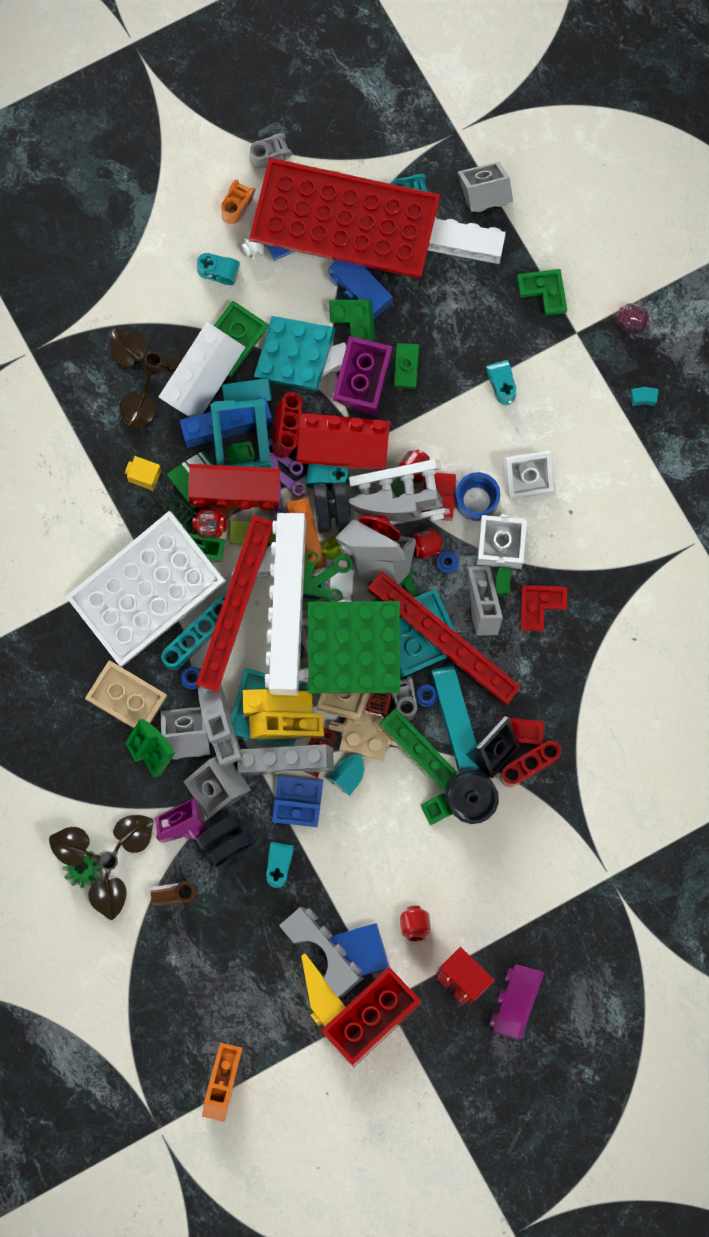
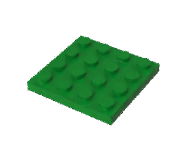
M400 601L308 602V694L400 693Z

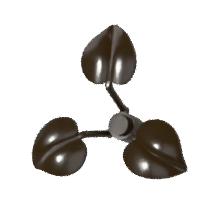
M114 329L110 340V350L115 362L121 366L130 367L135 361L138 363L144 361L143 367L147 372L142 396L138 393H128L121 399L119 405L120 414L126 425L130 428H140L151 422L157 411L155 400L145 398L151 375L159 373L161 367H163L166 372H171V378L186 353L178 352L172 354L168 358L169 367H167L166 362L162 361L160 353L150 351L146 354L147 344L140 335Z
M130 815L120 819L113 829L114 837L119 840L114 851H103L99 855L86 850L89 847L90 839L87 833L79 827H67L49 837V844L53 854L65 865H80L85 854L97 859L98 866L106 870L104 881L98 880L90 887L88 899L91 906L109 920L115 919L121 912L127 896L126 886L121 879L112 878L109 880L111 870L115 869L118 865L116 855L121 845L130 853H139L148 846L154 820L150 817Z

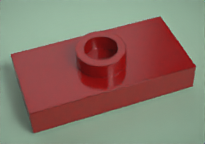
M509 718L519 743L543 744L545 721Z

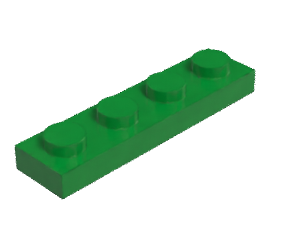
M396 708L393 709L378 725L440 790H443L447 780L456 770Z

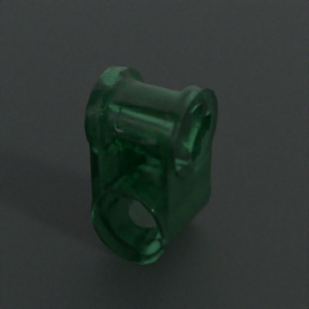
M176 496L166 498L163 502L164 515L168 512L167 507L170 504L178 505L179 510L173 514L185 530L191 534L193 531V518L197 517L198 513Z

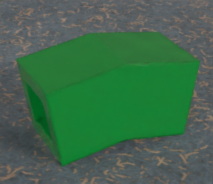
M499 567L495 579L497 596H509L512 570Z

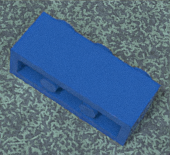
M335 261L329 266L328 277L335 286L339 285L344 290L343 293L347 299H372L373 320L392 304L393 296L364 266Z

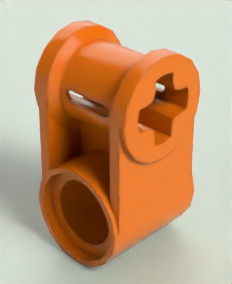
M237 179L233 181L221 205L222 218L226 223L235 224L240 220L254 197L255 188H248L240 184ZM229 208H233L237 211L234 213H228L226 210Z

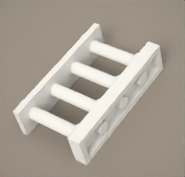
M434 459L349 477L350 486L358 487V490H361V494L370 495L369 488H371V484L379 483L383 490L390 491L392 490V480L401 478V481L404 482L405 493L415 494L412 479H414V475L422 474L425 477L427 489L436 490L434 475L436 470H441L440 460ZM439 507L421 514L422 519L430 518L431 521L444 519V515L450 512L449 509H440ZM390 521L389 523L396 525L410 521Z

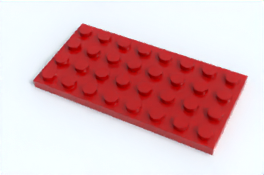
M269 157L249 241L421 279L440 194Z

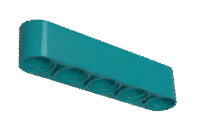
M227 591L162 652V661L168 670L175 671L181 668L212 638L219 617L215 612L218 608L222 607ZM208 623L211 625V629L208 632H201L199 630L200 625ZM188 638L193 639L195 644L191 648H185L183 646L184 640ZM170 654H176L179 657L177 662L173 664L168 663L166 659Z
M453 665L431 670L432 680L438 694L439 705L458 770L468 767L480 769L466 755L476 744L455 668Z

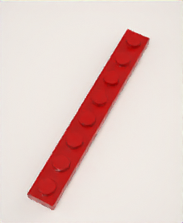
M255 515L252 516L196 683L198 687L216 693L219 692L273 530V521Z
M383 571L378 574L366 589L380 601H400V618L504 705H507L521 688V686Z

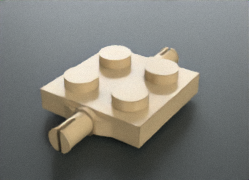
M365 710L361 722L348 718L344 721V724L330 720L328 730L341 732L342 741L339 751L360 754L362 757L384 762L386 751L390 745L398 746L378 725L387 716L385 714Z

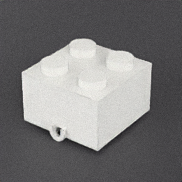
M501 514L500 517L482 515L477 565L521 569L524 561L527 519L509 518V515Z

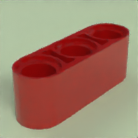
M295 392L286 393L276 408L272 451L279 458H287L298 444L302 399Z
M547 741L508 764L500 775L502 784L509 788L515 787L555 763L561 754L560 745L554 741ZM547 747L553 748L556 756L553 758L547 757L544 754V749ZM532 759L536 762L537 767L530 770L525 766V761ZM507 771H514L517 774V780H507L505 773Z

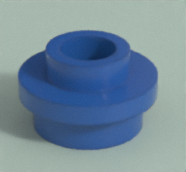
M446 551L438 556L436 565L442 573L451 574L457 570L459 559L454 553ZM450 559L452 564L447 566L443 561Z
M188 667L182 672L181 682L185 688L190 690L198 688L196 686L200 674L198 668ZM195 675L197 678L195 682H189L188 677Z
M429 684L419 686L415 692L416 702L423 707L432 706L438 697L436 689ZM424 692L430 694L428 700L422 698Z

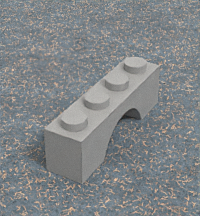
M326 744L241 749L243 759L238 761V773L244 776L268 775L269 773L279 771H334L333 748Z
M299 907L279 926L293 943L300 944L311 941L318 944L324 950L328 960V968L324 980L338 997H344L364 979L360 974L362 970L354 961L350 962L346 958L347 952L339 943L336 945L331 940V932L325 926L321 927L316 922L318 919L316 914L310 908L306 910V908Z

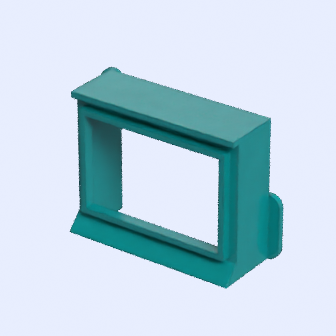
M264 398L240 402L233 400L217 401L210 404L216 465L272 468ZM255 407L260 461L224 464L219 411Z

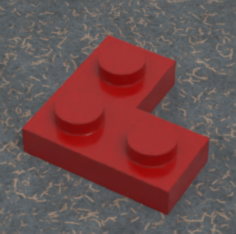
M522 585L520 631L543 632L544 610L566 611L567 587Z

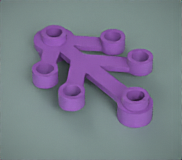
M273 439L268 440L269 447H272ZM269 452L272 468H278L279 461L290 469L292 475L299 476L302 474V463H297L289 457L279 458L274 453ZM297 465L301 469L298 472H294L292 468ZM280 471V482L289 488L295 497H303L306 492L304 484L296 483ZM281 486L279 490L278 509L274 508L270 512L272 521H277L275 516L277 511L288 513L282 504ZM301 487L303 492L296 493L295 488Z

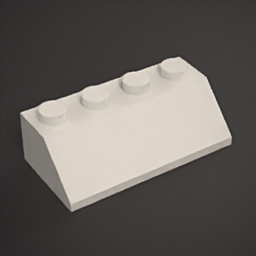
M206 322L159 395V398L189 417L203 414L246 347Z

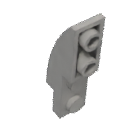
M432 489L423 490L417 494H402L400 497H396L392 490H380L375 494H360L355 498L349 499V504L359 514L374 517L384 515L390 521L397 522L422 519L421 511L443 507L440 494L437 490Z
M222 685L218 693L198 687L199 702L209 741L214 746L219 765L224 767L243 759Z

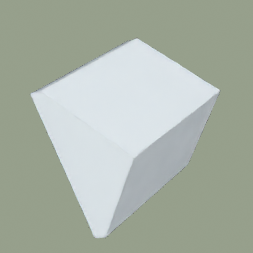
M550 451L507 457L505 459L504 471L510 498L554 491Z

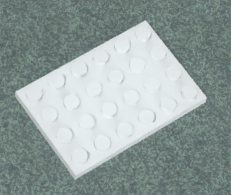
M168 511L68 594L66 598L118 665L123 667L223 585L226 580L174 514Z

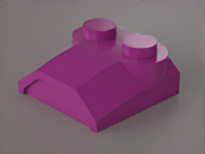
M192 798L154 817L156 821V838L161 843L182 837L194 840L205 829L204 816L196 798Z

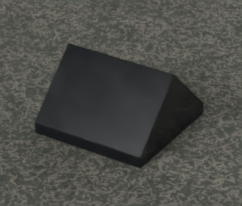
M504 716L494 723L466 754L492 779L521 748L509 717Z

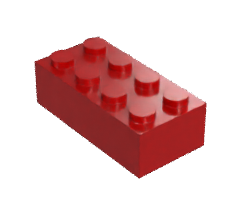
M461 946L436 972L439 983L446 989L450 987L455 992L453 996L462 1005L466 1003L470 1006L494 982V979Z

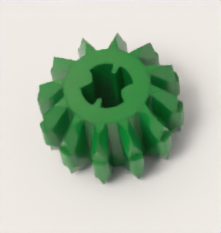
M84 854L82 863L88 867V870H84V874L77 870V867H81V864L78 866H63V871H70L64 876L65 879L73 878L71 881L72 886H75L78 881L80 888L85 887V881L92 886V877L97 880L100 879V876L95 871H102V868L99 866H94L97 864V859H92L93 857L85 856Z

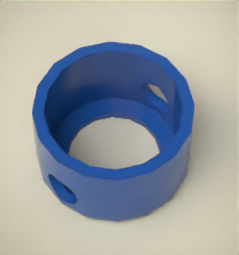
M481 472L468 474L462 478L457 486L455 493L457 510L466 519L472 521H481L482 515L492 516L497 510L500 500V487L496 480L488 474ZM472 488H481L486 491L490 499L487 509L482 512H474L467 509L464 505V495Z

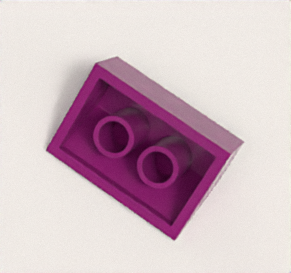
M349 336L333 400L354 411L376 416L392 355V346Z
M517 964L513 969H508L505 981L508 982L506 991L501 990L497 1003L501 1004L498 1013L493 1012L489 1023L490 1026H493L491 1032L515 1041L521 1040L544 972Z

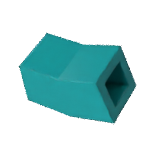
M649 387L631 389L632 406L642 404L655 406L659 389Z

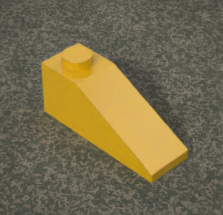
M269 689L243 690L244 717H249L259 712L313 713L312 694H308V691H299V695H271Z
M259 712L249 716L250 739L273 740L324 736L323 714Z
M303 954L301 956L310 1006L313 1011L310 1016L318 1026L323 1024L325 1027L345 1008V1005L325 982L323 976L308 956Z

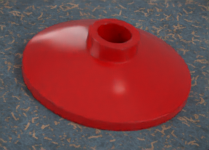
M378 515L377 517L362 516L358 520L360 523L393 541H398L401 537L400 531L389 523L390 519L384 515Z

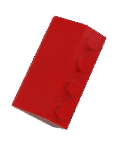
M301 413L296 462L386 470L390 421Z
M190 464L189 504L200 508L206 507V505H215L221 509L229 508V506H237L242 510H249L251 507L260 508L264 511H272L274 508L278 509L281 468Z
M388 967L331 1020L321 1032L348 1063L355 1068L422 1005V1001Z

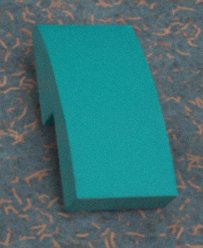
M269 378L222 385L224 401L233 400L240 402L266 397L267 401L272 400Z

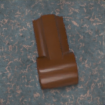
M185 881L177 884L150 887L152 906L192 903L198 896L197 888ZM189 886L192 889V894L189 898L183 899L181 897V890L183 887Z

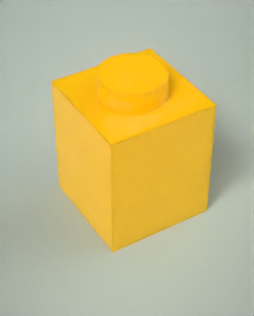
M137 456L134 457L133 462L129 461L125 470L128 482L154 491L161 473L159 464Z

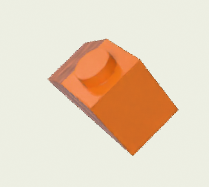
M308 497L286 503L288 513H305V555L309 551H315L318 554V561L314 565V570L325 567ZM309 554L307 559L310 562H314L316 556Z
M224 1043L219 1044L203 1105L202 1117L225 1122L242 1047Z

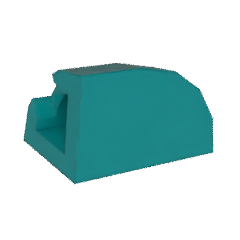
M353 753L340 760L334 766V771H330L325 778L333 785L337 783L342 792L350 796L363 778V759L360 754Z

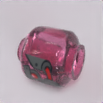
M627 303L619 309L616 321L621 330L640 334L644 329H648L651 316H648L646 307Z

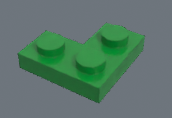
M561 269L517 274L520 298L542 295L545 316L567 313Z
M372 299L329 300L330 323L350 322L351 337L375 342Z

